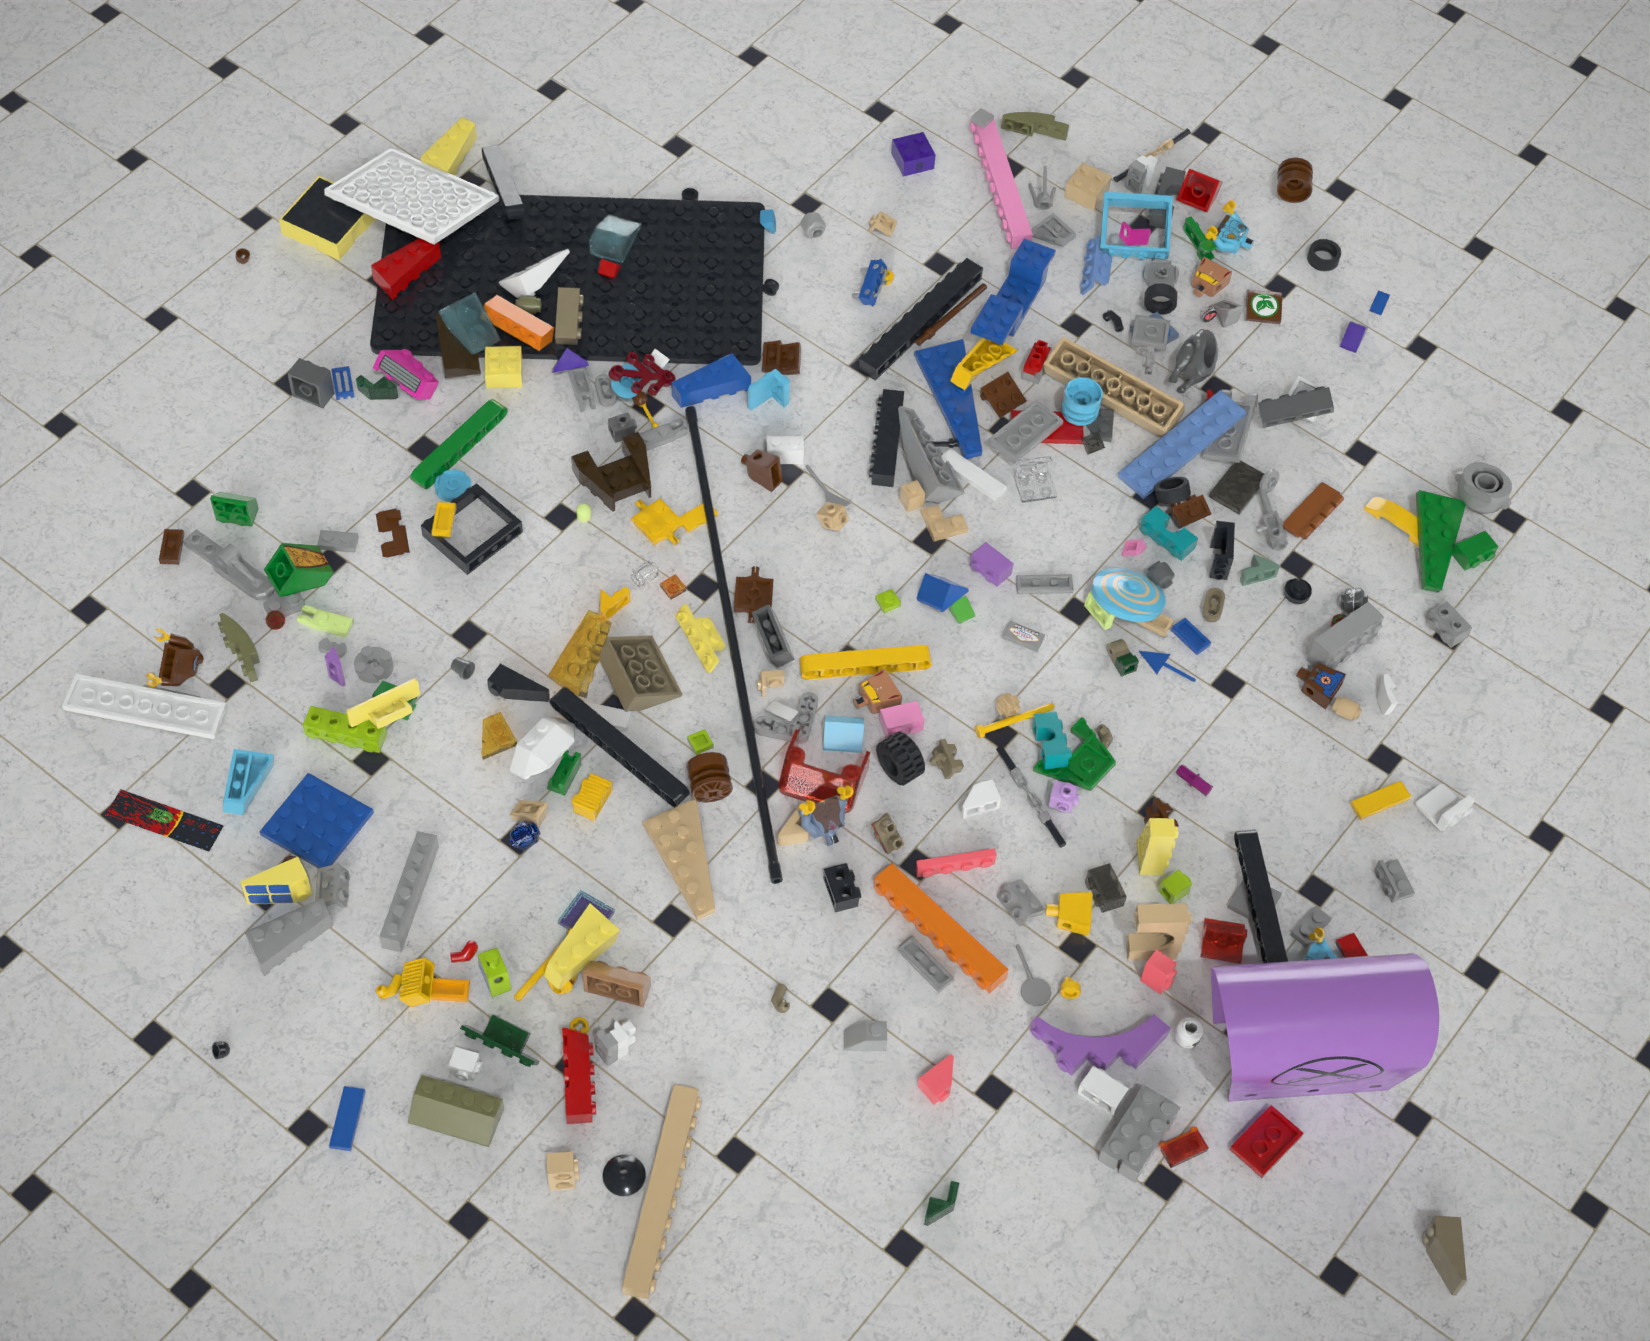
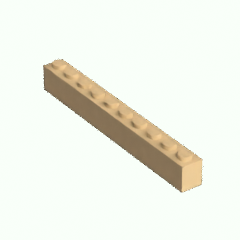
M675 1084L673 1086L622 1285V1291L625 1295L649 1300L650 1292H655L657 1279H654L655 1272H660L662 1259L659 1256L660 1252L665 1251L667 1238L664 1236L666 1230L670 1231L672 1217L669 1216L671 1209L675 1210L678 1197H675L676 1189L680 1190L683 1177L680 1176L681 1169L685 1170L688 1157L685 1156L686 1149L690 1150L692 1137H690V1132L696 1128L697 1117L694 1116L696 1110L700 1111L702 1098L699 1097V1089Z

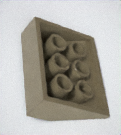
M652 635L605 637L596 650V654L625 712L642 711L683 695Z

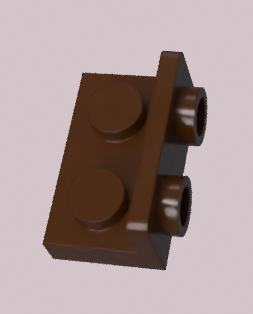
M1195 494L1191 495L1182 504L1181 502L1171 504V509L1166 511L1167 514H1172L1178 529L1212 514L1203 494L1198 497Z

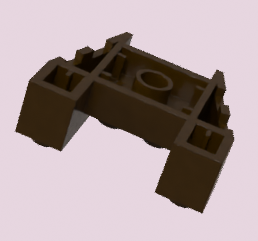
M639 432L622 438L624 458L597 467L588 450L571 456L572 471L583 487L586 486L595 497H599L612 512L615 511V502L645 491L648 498H651V480L646 444Z

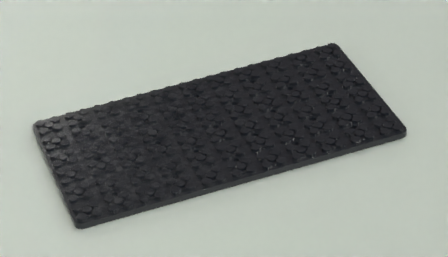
M519 195L524 206V218L507 220L499 201L440 240L441 258L429 269L423 270L419 274L420 277L412 280L404 291L401 290L394 300L379 285L377 286L370 347L371 351L378 355L381 350L406 349L412 353V356H442L436 314H462L472 317L479 358H485V347L521 346L522 359L558 360L565 348H568L586 361L627 362V355L630 352H634L638 355V361L642 362L646 354H652L654 349L670 359L668 363L710 364L733 353L742 365H757L761 361L765 227L760 223V211L765 210V206L759 202ZM386 223L381 259L419 239V237ZM569 249V254L540 289L534 292V296L541 298V312L531 315L554 327L552 342L539 351L482 318L484 304L496 295L516 305V300H519V298L499 284L501 280L526 270L525 268L539 263L541 260L557 252ZM601 259L621 265L614 279L598 274ZM558 287L580 288L581 295H584V304L581 307L583 319L579 326L582 329L581 339H578V345L556 344L555 329Z

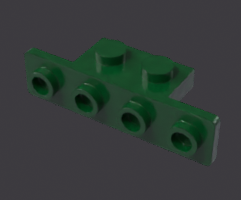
M496 1015L491 1016L484 1033L469 1025H461L460 1029L465 1031V1036L474 1040L479 1038L483 1040V1045L492 1049L497 1047L502 1050L501 1054L509 1058L515 1056L520 1059L519 1063L527 1067L538 1065L540 1062L522 1052L531 1033Z

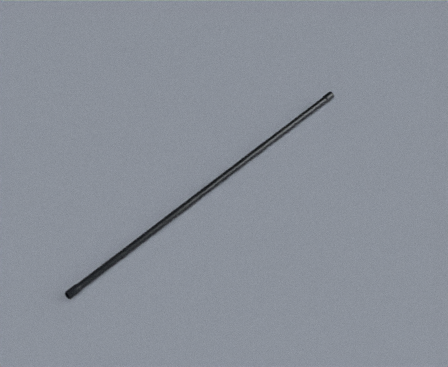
M688 406L685 409L686 418L690 429L769 863V874L771 883L778 884L783 881L782 872L778 862L699 434L697 412L694 406Z

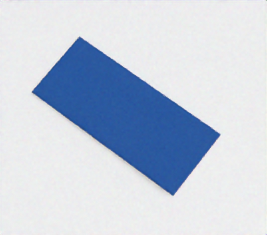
M1378 290L1369 311L1382 315L1390 294Z

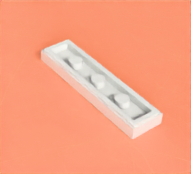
M951 448L941 456L944 463L946 461L950 462L957 476L992 500L996 501L1007 490V486Z

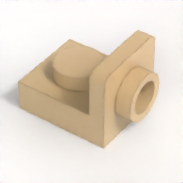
M880 211L869 220L868 224H870L868 231L872 232L876 228L890 237L898 221Z
M784 670L761 671L760 679H757V688L761 690L762 697H766V687L778 688L784 686Z

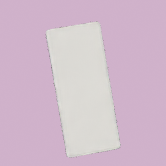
M775 700L765 708L766 711L788 721H791L798 714V711Z

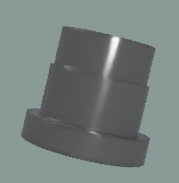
M456 657L451 663V669L458 673L462 679L466 680L474 673L475 664Z

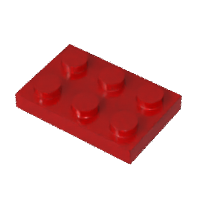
M1271 1105L1237 1139L1229 1150L1263 1178L1301 1139L1304 1133Z

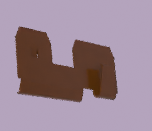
M395 508L377 513L378 532L392 531L393 541L385 542L381 545L382 556L388 558L410 553L405 525H399V521L402 520L401 511Z

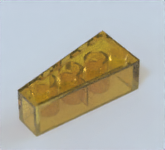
M588 610L548 676L577 696L587 698L588 688L593 680V673L596 664L599 663V655L602 647L605 645L612 622L600 614Z

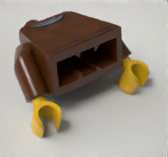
M156 628L155 630L162 633V636L153 637L159 642L168 640V642L164 645L159 678L152 672L147 673V678L153 680L146 681V683L152 688L158 684H161V686H180L185 680L196 675L197 666L203 662L204 657L200 650L195 648L194 644L186 637L173 633L169 635L163 629Z

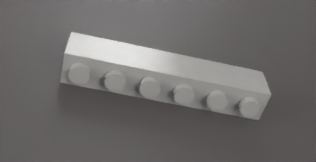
M420 831L416 833L379 936L381 947L384 949L398 952L403 950L439 848L437 835Z

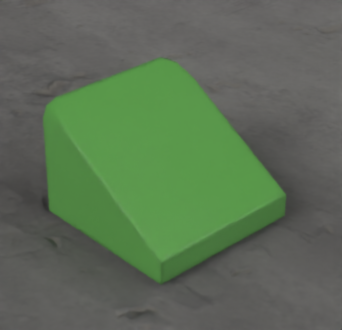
M966 596L961 597L949 608V611L959 624L975 617V613Z

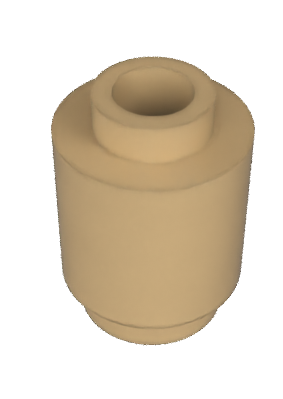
M1338 696L1332 707L1335 714L1350 721H1353L1354 718L1358 719L1362 712L1359 703L1344 696L1343 698Z

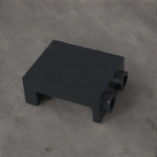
M1216 520L1210 548L1221 549V554H1215L1209 578L1216 580L1228 579L1234 559V522Z

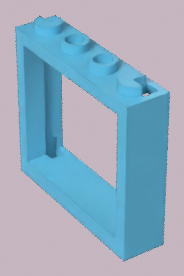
M1104 192L1100 250L1111 257L1168 259L1173 196ZM1108 206L1166 209L1164 248L1106 245Z

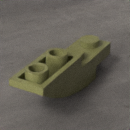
M1013 112L1003 114L1001 129L1031 137L1035 132L1066 141L1069 124L1055 121V116L1050 114Z
M220 613L221 621L218 622L221 633L225 632L226 637H223L225 647H230L232 654H237L239 661L243 660L244 664L241 665L244 676L248 675L250 683L257 681L254 664H258L260 661L254 643L235 620L224 613Z

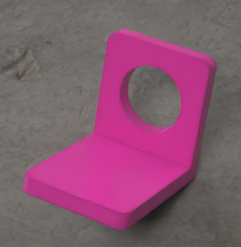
M1124 221L1121 225L1119 237L1127 246L1147 245L1151 230L1149 228L1131 229ZM1125 228H1126V231H1127L1126 237H1125V235H1124V230H1125Z

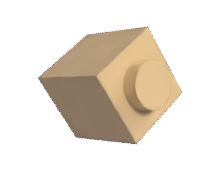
M917 480L900 487L899 500L907 513L924 507L925 492Z

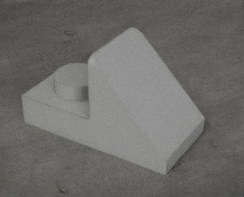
M1223 300L1210 305V309L1217 312L1221 318L1222 327H1226L1238 322L1243 311V305Z

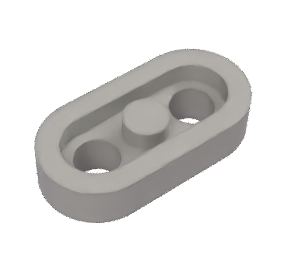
M601 374L596 377L595 388L599 402L604 406H612L617 402V394L612 390V379L607 374Z

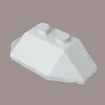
M541 718L517 743L510 773L526 780L532 775L549 769L575 742V725L562 718Z

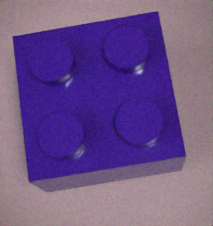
M924 132L892 139L891 154L903 177L934 169L936 154Z

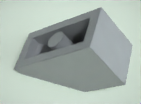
M865 1021L844 1030V1051H886L887 1021Z

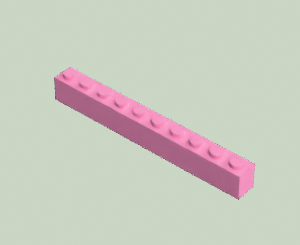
M995 120L984 129L970 122V132L974 134V144H977L978 156L982 158L981 165L982 168H985L986 180H989V189L993 193V202L998 207V217L1002 219L1001 226L1006 232V242H1009L1011 249L1019 248L1024 238L1032 241L1033 234Z

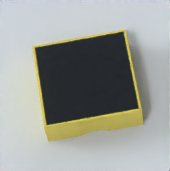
M318 176L279 219L281 232L287 237L310 245L318 251L340 260L353 246L357 237L365 232L376 218L326 196L324 189L334 184V182Z

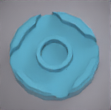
M456 469L443 472L441 476L439 475L434 483L437 496L446 502H451L454 498L463 494L467 488L472 487L470 477L465 475V472Z

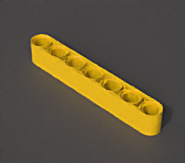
M927 645L807 654L799 658L801 677L805 680L872 675L882 669H885L887 673L929 669L932 666L930 650Z

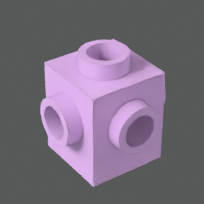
M1055 781L1048 807L1055 808L1061 812L1072 813L1073 805H1078L1080 797L1079 794H1076L1078 786L1068 782Z

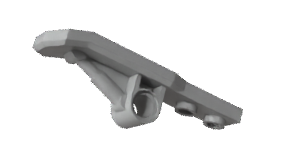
M197 529L183 540L184 545L210 563L217 574L248 596L259 600L268 598L275 591L269 578L242 559L241 553L234 545L229 544L222 548Z

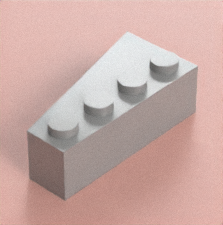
M320 898L246 931L245 935L263 975L266 976L277 964L281 965L288 956L294 952L297 953L308 941H313L332 927L333 922L323 898Z

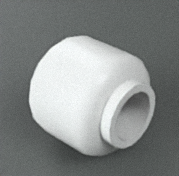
M1187 1017L1182 1019L1175 1030L1176 1042L1184 1048L1196 1047L1203 1036L1202 1024L1194 1018Z

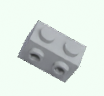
M1448 602L1430 611L1426 620L1428 626L1450 648L1468 638L1472 629L1471 625Z

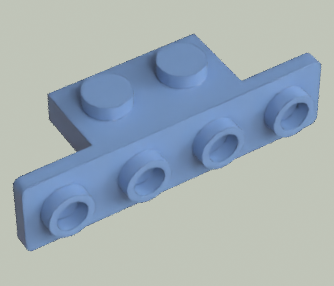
M1098 235L1094 239H1090L1086 245L1085 264L1080 284V294L1085 295L1094 287V280L1104 286L1109 283L1112 257L1099 249L1100 237Z

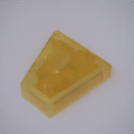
M501 712L483 719L481 751L483 760L517 745V740Z

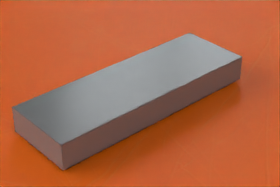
M1072 574L1016 575L1017 594L1073 593L1074 590Z
M913 936L898 947L897 951L938 993L954 981V977Z

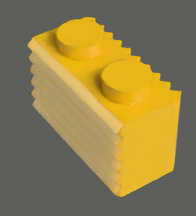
M590 773L588 778L583 779L579 794L575 793L572 798L573 812L595 821L613 790L612 781Z
M425 957L403 963L402 985L399 991L400 1001L410 1007L430 1003L435 964Z

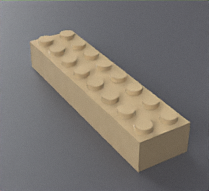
M1065 337L1061 338L1044 363L1045 373L1065 385L1079 377L1096 381L1103 391L1101 405L1114 410L1115 413L1160 438L1175 427L1185 412L1183 402Z

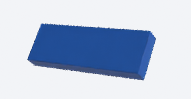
M344 1086L329 1143L330 1149L352 1150L366 1093L365 1089Z

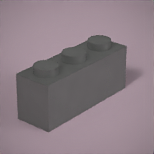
M768 604L752 612L769 656L777 668L795 660L776 613Z

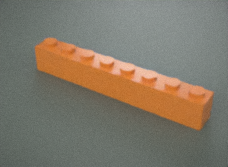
M893 863L875 877L874 889L877 894L884 896L894 909H898L908 922H912L917 926L918 931L922 935L930 938L933 945L938 949H942L948 959L953 963L956 962L964 974L971 976L982 990H986L990 994L1007 979L1009 969Z

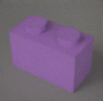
M985 542L971 554L969 566L975 572L984 576L989 583H993L998 587L1012 575L1014 563Z

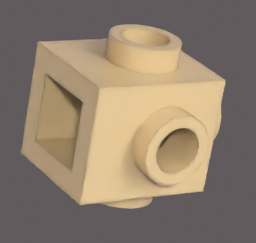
M826 502L816 513L823 528L840 531L850 520L845 507L840 504Z

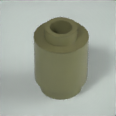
M519 296V300H516V306L530 314H537V312H541V298H537V296Z

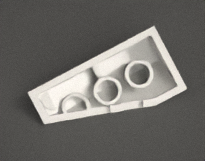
M569 249L557 252L541 260L539 263L525 268L526 270L501 280L499 284L517 298L519 296H534V292L543 286L569 254Z

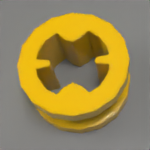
M582 1017L574 1018L570 1023V1029L577 1031L574 1027L582 1024L585 1028H581L580 1033L587 1035L589 1032L588 1021Z

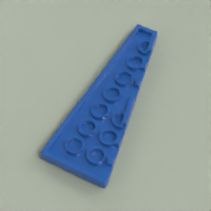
M961 339L914 351V357L957 441L963 457L970 459L981 456L982 445L972 386L970 384L964 390L950 381L957 365L966 356L964 340Z

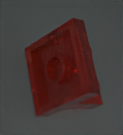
M1205 918L1203 921L1200 957L1241 964L1243 945L1247 938L1248 930L1245 929V924Z

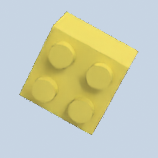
M521 346L485 347L486 388H522Z

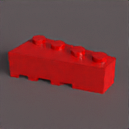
M419 238L373 263L371 269L374 281L394 300L401 290L404 291L412 280L420 277L419 274L423 270L426 271L441 258L439 242L432 244Z

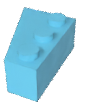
M233 750L223 800L224 813L244 815L273 768V754Z

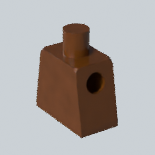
M759 449L755 450L751 455H743L741 463L747 466L750 479L770 492H773L783 482L780 458Z

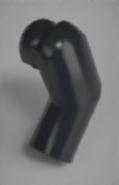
M1107 310V312L1103 313L1105 321L1112 320L1116 332L1124 330L1119 315L1112 310Z

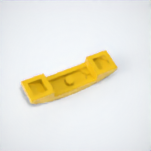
M1374 497L1364 507L1365 511L1377 519L1382 516L1409 534L1408 540L1419 547L1417 517L1408 510L1380 497Z

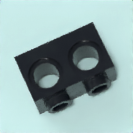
M844 863L825 868L823 880L835 913L858 907L861 892L859 887H855V875L852 869L849 870L848 864ZM837 877H842L843 880H838V879H836V878H837ZM847 894L850 897H843L842 895Z

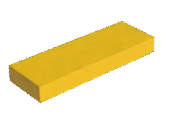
M1399 781L1353 800L1350 805L1359 819L1362 820L1409 800L1411 794L1402 781Z

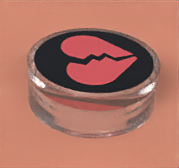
M1207 306L1200 312L1199 317L1205 323L1210 322L1217 316L1218 312L1214 306Z

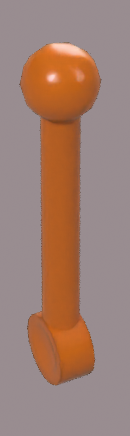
M1193 1126L1190 1128V1131L1167 1142H1160L1159 1147L1165 1150L1168 1145L1190 1135L1196 1136L1199 1130Z

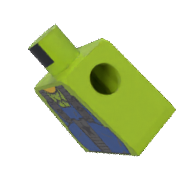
M494 948L478 955V965L491 997L493 998L511 991L508 971L499 949ZM498 977L501 980L500 982H494V980Z

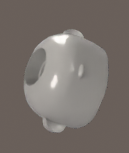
M1474 462L1469 464L1464 471H1458L1455 475V480L1459 482L1458 494L1465 505L1472 511L1494 513L1501 508L1507 509L1511 505L1509 496L1512 490V483L1509 477L1499 468L1483 462Z

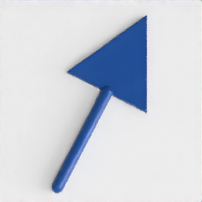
M1139 651L1156 675L1165 666L1193 682L1196 681L1195 678L1165 663L1171 654Z

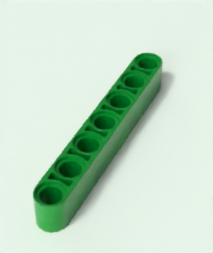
M494 399L488 400L412 471L410 479L422 488L429 489L439 475L441 476L443 472L451 469L505 418L508 409Z

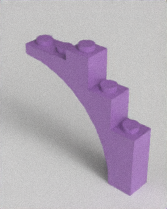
M1154 1014L1144 1024L1129 1032L1108 1037H1085L1064 1032L1037 1016L1031 1023L1030 1031L1036 1039L1042 1040L1047 1044L1051 1052L1058 1054L1056 1060L1058 1067L1063 1072H1068L1072 1076L1087 1060L1090 1061L1092 1066L1106 1071L1119 1056L1122 1057L1125 1064L1137 1069L1166 1039L1170 1027Z

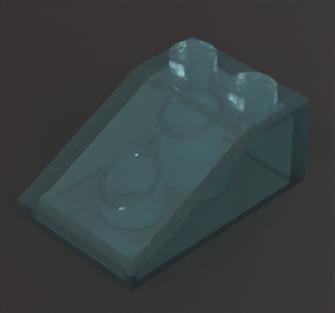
M608 215L595 228L589 239L590 254L623 263L641 228V224Z
M476 293L439 311L446 327L472 355L501 340Z

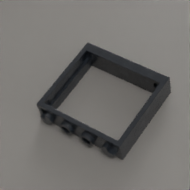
M477 483L467 488L463 494L450 502L456 503L455 515L478 498L503 519L507 525L466 557L442 536H432L435 515L426 519L421 524L422 536L467 575L523 533L522 521Z

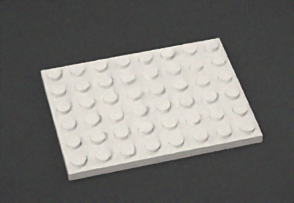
M392 148L324 189L325 195L333 200H337L432 244H436L499 202V195Z

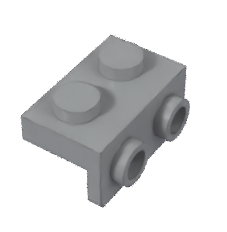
M1023 880L1006 883L997 895L999 901L1019 926H1023L1029 918L1040 916L1045 911L1040 901L1034 896Z

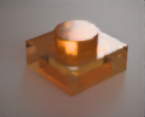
M676 574L660 583V588L671 600L686 592V586Z

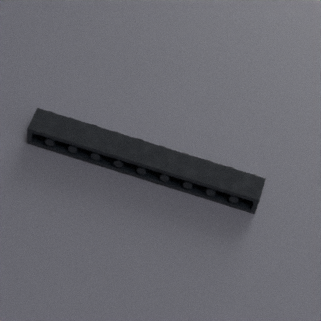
M968 258L963 262H959L952 272L947 273L945 279L938 282L931 292H927L924 298L917 302L910 312H906L899 322L894 323L892 329L885 332L877 343H873L870 349L860 356L859 371L876 381L915 343V340L923 334L925 329L932 327L982 279L983 267Z

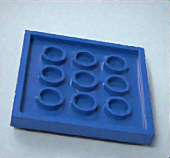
M307 773L259 832L262 837L311 865L322 868L334 864L374 814V811L371 807Z

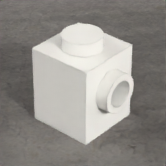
M455 1047L448 1064L449 1073L463 1081L468 1079L474 1081L476 1074H480L483 1066L479 1053Z

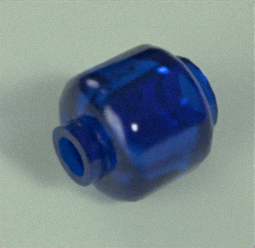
M523 821L511 829L510 843L515 849L519 848L522 851H526L539 842L540 830L535 823Z

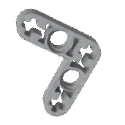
M812 692L804 693L801 696L797 710L798 714L794 722L767 716L757 717L754 721L755 733L760 736L797 744L807 742L817 710V696ZM808 700H812L809 709L806 708V703L808 702ZM801 715H808L810 719L802 721L799 717ZM781 726L785 727L787 731L785 733H778L776 729ZM800 727H802L803 734L801 736H798L800 732Z

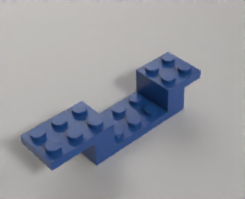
M1024 238L1011 260L1008 277L998 294L990 295L972 325L970 333L1000 345L1004 344L1008 335L1014 337L1046 281L1048 267L1055 256L1056 250Z

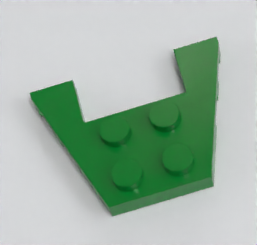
M1081 717L1071 727V733L1084 741V743L1072 754L1071 759L1068 760V767L1044 769L1041 759L1033 767V771L1092 791L1116 765V760L1104 744L1098 740L1095 732L1086 724V720Z

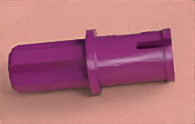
M1185 765L1179 766L1176 774L1187 781L1190 787L1193 786L1204 796H1207L1213 788L1212 785L1199 777V773L1195 774Z

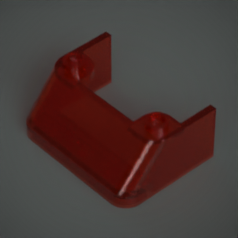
M795 729L785 755L778 789L780 793L804 802L810 800L816 804L833 796H840L837 792L838 787L842 786L845 788L848 785L853 788V794L847 798L845 813L851 812L869 769L871 752L866 751L861 766L849 764L843 768L841 775L804 763L805 752L798 747L800 730Z

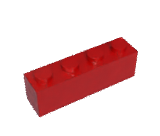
M562 1028L567 1124L593 1123L592 1115H596V1102H592L591 1095H596L595 1082H591V1075H595L594 1062H590V1056H594L593 1043H589V1035L569 1028Z

